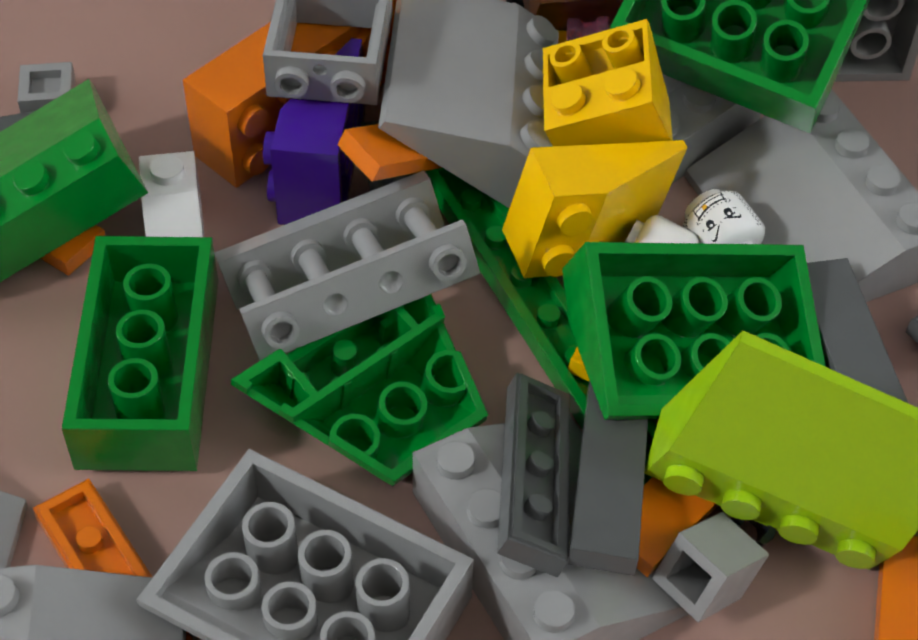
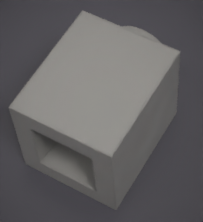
M721 512L679 532L652 579L699 623L740 600L770 554L727 515Z

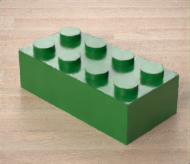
M95 237L62 423V432L74 470L197 471L219 282L212 237Z

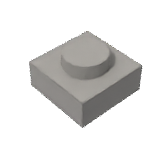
M72 62L20 65L17 100L20 113L36 111L75 87V73Z

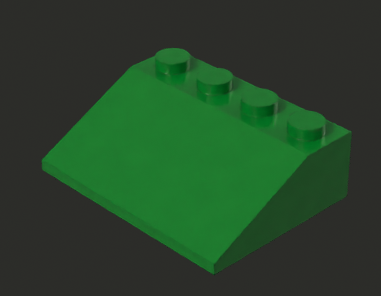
M623 0L610 29L647 19L651 27L663 75L811 133L833 87L869 0Z
M89 79L0 132V282L148 193L95 86Z
M585 242L562 268L569 325L604 420L659 419L661 409L743 330L825 366L804 245Z

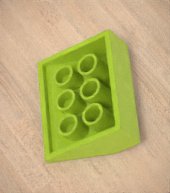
M743 330L661 409L644 474L663 481L664 485L675 493L688 496L696 495L721 506L722 510L731 517L741 520H754L763 525L777 528L780 536L787 541L815 546L835 555L840 563L848 567L870 570L902 551L918 531V407Z

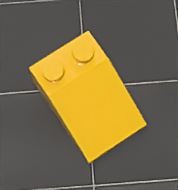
M684 140L530 148L502 228L523 277L562 276V268L585 242L625 243L636 220L645 223L651 216L658 215L688 148Z

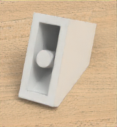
M186 151L139 156L140 177L148 191L146 195L141 197L146 237H205L195 152Z

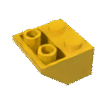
M647 19L543 48L544 131L553 146L673 140L670 101L651 27Z

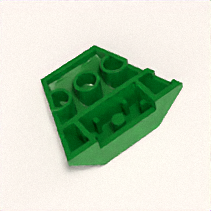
M432 294L296 348L287 355L282 349H278L231 379L233 387L391 486L396 485L413 473V452L466 428L477 427L485 422L488 417L486 408L461 352L456 351L444 324L445 315L441 305H436Z

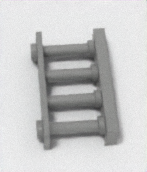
M424 170L214 253L235 307L240 310L259 360L264 359L278 349H282L285 353L481 274L466 223L463 220H459L444 226L431 180Z

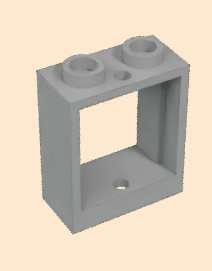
M276 0L263 52L267 96L377 105L393 16L392 0ZM297 22L372 28L367 56L354 57L291 52Z

